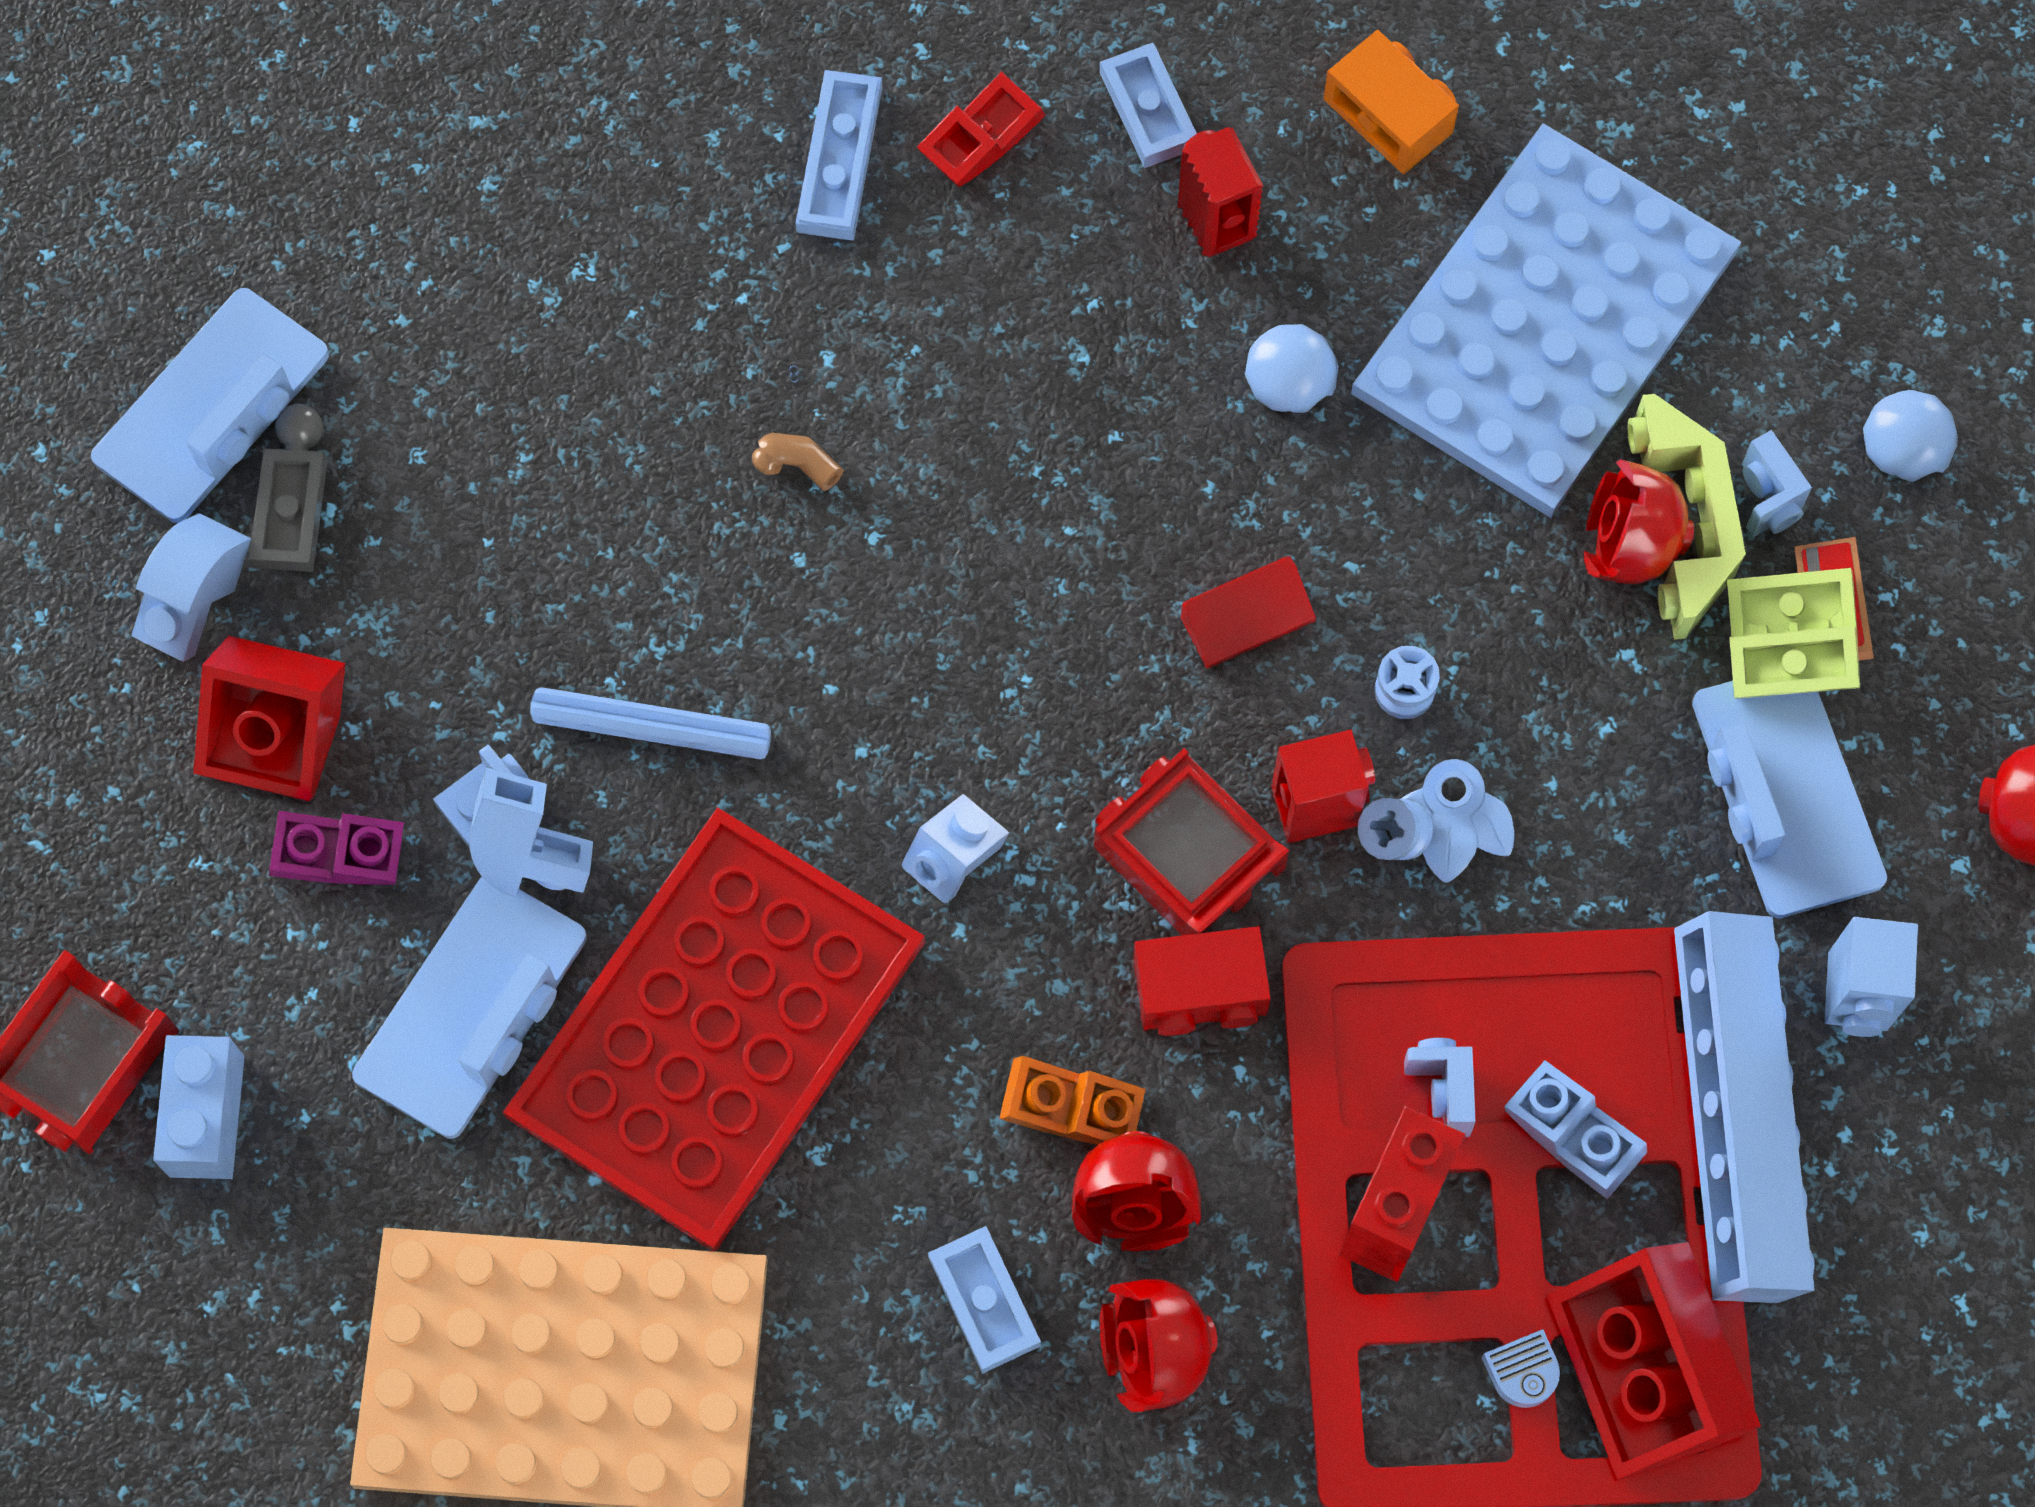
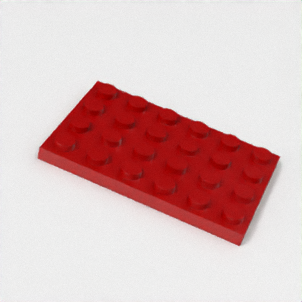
M717 807L503 1113L508 1120L712 1252H716L925 944V936Z

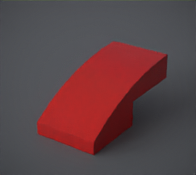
M1001 71L964 110L956 106L917 146V149L959 188L1001 158L1046 115L1036 102Z

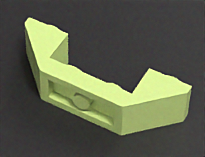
M1656 394L1642 396L1635 418H1629L1628 420L1630 450L1632 454L1640 453L1642 465L1659 472L1686 469L1685 489L1687 499L1690 504L1697 503L1701 521L1695 527L1696 549L1700 559L1673 561L1664 584H1659L1658 606L1661 618L1663 620H1671L1674 640L1685 639L1728 586L1727 580L1735 577L1746 552L1725 442Z

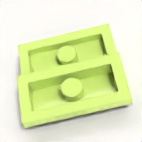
M1851 568L1727 580L1732 636L1730 637L1735 699L1860 688L1853 571Z

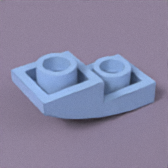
M1545 1060L1505 1105V1111L1534 1140L1606 1199L1612 1195L1647 1154L1646 1142L1597 1108L1594 1095Z

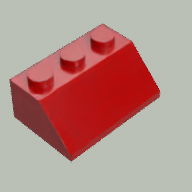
M1688 1242L1644 1248L1546 1295L1617 1480L1711 1449L1761 1427Z

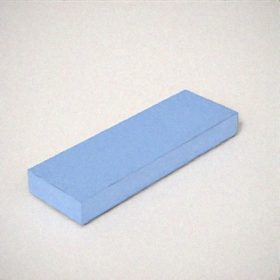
M825 70L796 218L797 233L854 241L882 93V77Z

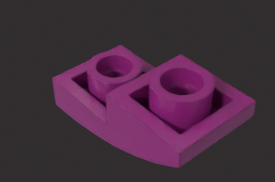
M278 810L268 876L340 884L395 885L404 822L342 813L341 820Z

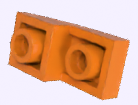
M1022 1055L1013 1059L999 1119L1053 1135L1099 1145L1108 1139L1137 1130L1146 1089L1092 1071L1080 1074Z

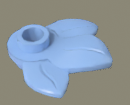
M1459 759L1444 760L1436 764L1428 772L1423 788L1402 797V799L1413 800L1421 804L1430 814L1433 824V835L1423 855L1427 865L1442 882L1448 883L1455 879L1468 866L1477 848L1499 856H1509L1514 845L1512 816L1507 806L1501 800L1485 792L1484 780L1480 772L1472 764ZM1458 778L1464 782L1466 793L1462 799L1449 801L1444 798L1442 786L1448 779Z

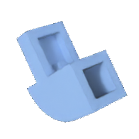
M200 513L173 526L152 551L138 579L135 589L143 592L144 596L131 636L182 662L194 657L211 603L235 592L251 538Z
M486 767L476 798L469 842L471 858L480 875L491 886L513 897L517 895L522 877L535 880L548 889H569L583 893L590 874L593 841L539 827L544 811L547 784Z

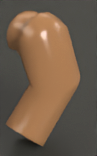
M770 433L758 440L759 448L752 453V463L760 472L766 475H774L781 471L783 464L797 466L822 491L833 487L844 472L843 468L818 444L806 436Z

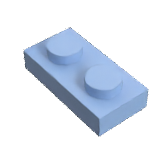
M1154 43L1101 61L1100 75L1144 168L1182 155L1185 143L1197 133Z
M986 1226L928 1253L929 1261L982 1374L1041 1347V1341Z

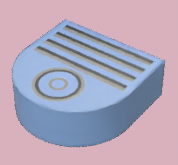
M1543 1329L1486 1352L1481 1357L1498 1394L1506 1402L1522 1408L1537 1406L1546 1401L1557 1387L1560 1376L1559 1364Z

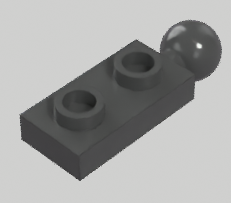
M293 404L286 407L276 419V435L285 446L284 450L264 449L249 554V561L253 569L313 572L327 459L324 452L309 451L322 438L324 426L319 413L314 408L305 404Z

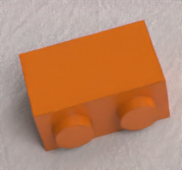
M1378 29L1327 71L1323 100L1403 175L1453 134L1459 104L1456 103L1452 91L1442 81L1438 79L1432 80L1415 64L1413 56L1405 46L1396 41L1391 42Z

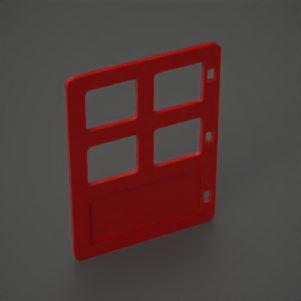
M1676 927L1314 942L1298 944L1292 947L1285 955L1282 964V984L1317 1493L1323 1507H1595L1740 1500L1746 1498L1757 1489L1762 1476L1757 1429L1705 1450L1702 1453L1694 1454L1619 1480L1615 1476L1609 1457L1570 1459L1560 1449L1555 1390L1546 1401L1534 1407L1522 1408L1509 1403L1513 1454L1511 1459L1506 1462L1377 1468L1371 1466L1365 1457L1358 1351L1362 1347L1493 1340L1503 1346L1542 1329L1550 1345L1554 1339L1562 1337L1546 1295L1565 1286H1553L1545 1278L1536 1174L1542 1169L1567 1167L1534 1140L1505 1111V1105L1544 1060L1594 1095L1597 1108L1647 1143V1154L1637 1165L1671 1164L1678 1170L1686 1242L1689 1243L1755 1409L1744 1302L1712 1300L1705 1224L1697 1225L1693 1190H1701L1686 1039L1685 1033H1677L1674 1001L1681 1000L1674 928ZM1430 1038L1453 1039L1456 1041V1047H1472L1475 1124L1470 1137H1464L1448 1173L1481 1172L1489 1179L1498 1284L1496 1287L1487 1290L1360 1294L1353 1287L1351 1261L1339 1255L1349 1230L1346 1182L1353 1177L1374 1175L1405 1106L1433 1118L1431 1102L1432 1079H1442V1075H1405L1404 1060L1407 1049L1418 1047V1042ZM1433 1118L1444 1124V1118Z

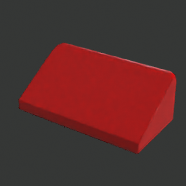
M1291 556L1281 558L1183 602L1181 608V620L1206 669L1316 621L1301 577Z

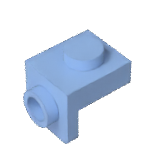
M962 794L919 828L902 862V867L943 903H948L956 896L965 877L1001 849L1009 832L967 796Z

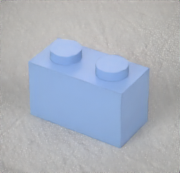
M1861 917L1852 918L1828 952L1824 1024L1843 1026L1842 1031L1844 1033L1860 1037L1877 1036L1881 1034V1030L1888 1031L1915 998L1918 924Z
M166 1035L153 1161L170 1178L233 1179L245 1056L230 1037Z

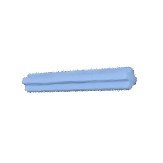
M542 687L535 690L530 708L532 720L539 724L755 759L766 758L771 742L770 726L765 723Z

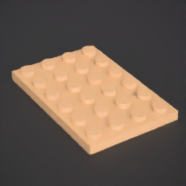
M383 1228L350 1485L354 1489L592 1507H744L768 1263L766 1255Z

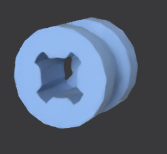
M1401 646L1391 650L1382 659L1374 686L1375 698L1380 708L1390 716L1399 719H1413L1424 714L1432 705L1440 679L1439 667L1434 657L1424 649L1415 646ZM1403 687L1406 689H1412L1415 692V694H1412L1411 692H1405L1402 690L1398 692L1397 690Z
M1382 798L1373 801L1363 810L1358 821V836L1361 845L1370 855L1378 859L1410 860L1416 858L1428 848L1432 840L1433 824L1430 814L1421 804L1413 800ZM1385 830L1390 831L1393 840H1390Z

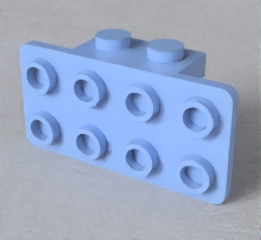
M240 288L228 298L93 448L91 459L99 470L173 523H179L191 515L323 366L329 357L327 346L322 340L248 288Z
M1733 681L1699 690L1695 694L1692 706L1709 750L1708 765L1715 784L1723 789L1729 805L1728 819L1733 836L1739 844H1743L1767 912L1774 918H1784L1879 891L1887 881V874L1819 693L1810 692L1735 699Z
M481 877L355 1065L352 1077L356 1084L448 1139L458 1137L499 1075H505L516 1062L522 1049L521 1041L534 1021L536 1023L540 1022L551 1008L557 994L556 988L586 943L587 935L583 926L518 889L516 897L497 890Z

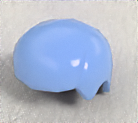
M1303 324L1278 325L1261 335L1251 346L1247 358L1245 377L1256 400L1271 410L1306 413L1321 399L1333 395L1336 389L1338 363L1327 340L1322 335Z
M1915 390L1897 392L1879 401L1873 407L1863 427L1866 453L1872 462L1881 471L1890 475H1896L1910 482H1915L1934 472L1943 473L1948 468L1957 448L1958 436L1950 410L1935 395Z

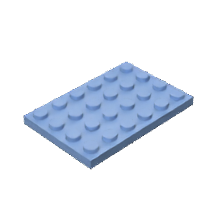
M1543 123L1352 385L1351 394L1552 518L1739 250L1741 241Z

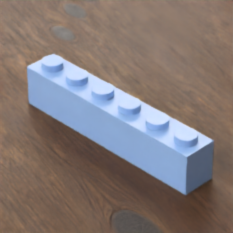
M1708 911L1674 928L1712 1300L1779 1303L1815 1291L1813 1281L1814 1257L1810 1251L1806 1219L1807 1195L1802 1184L1799 1157L1800 1132L1795 1121L1792 1095L1793 1070L1788 1059L1785 1033L1786 1009L1782 1002L1778 970L1779 947L1775 941L1773 917Z

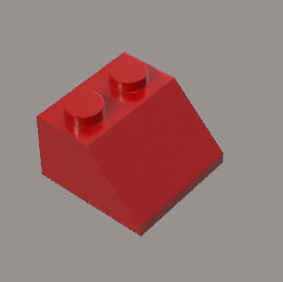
M228 636L202 664L193 774L311 801L315 796L340 719L345 663Z

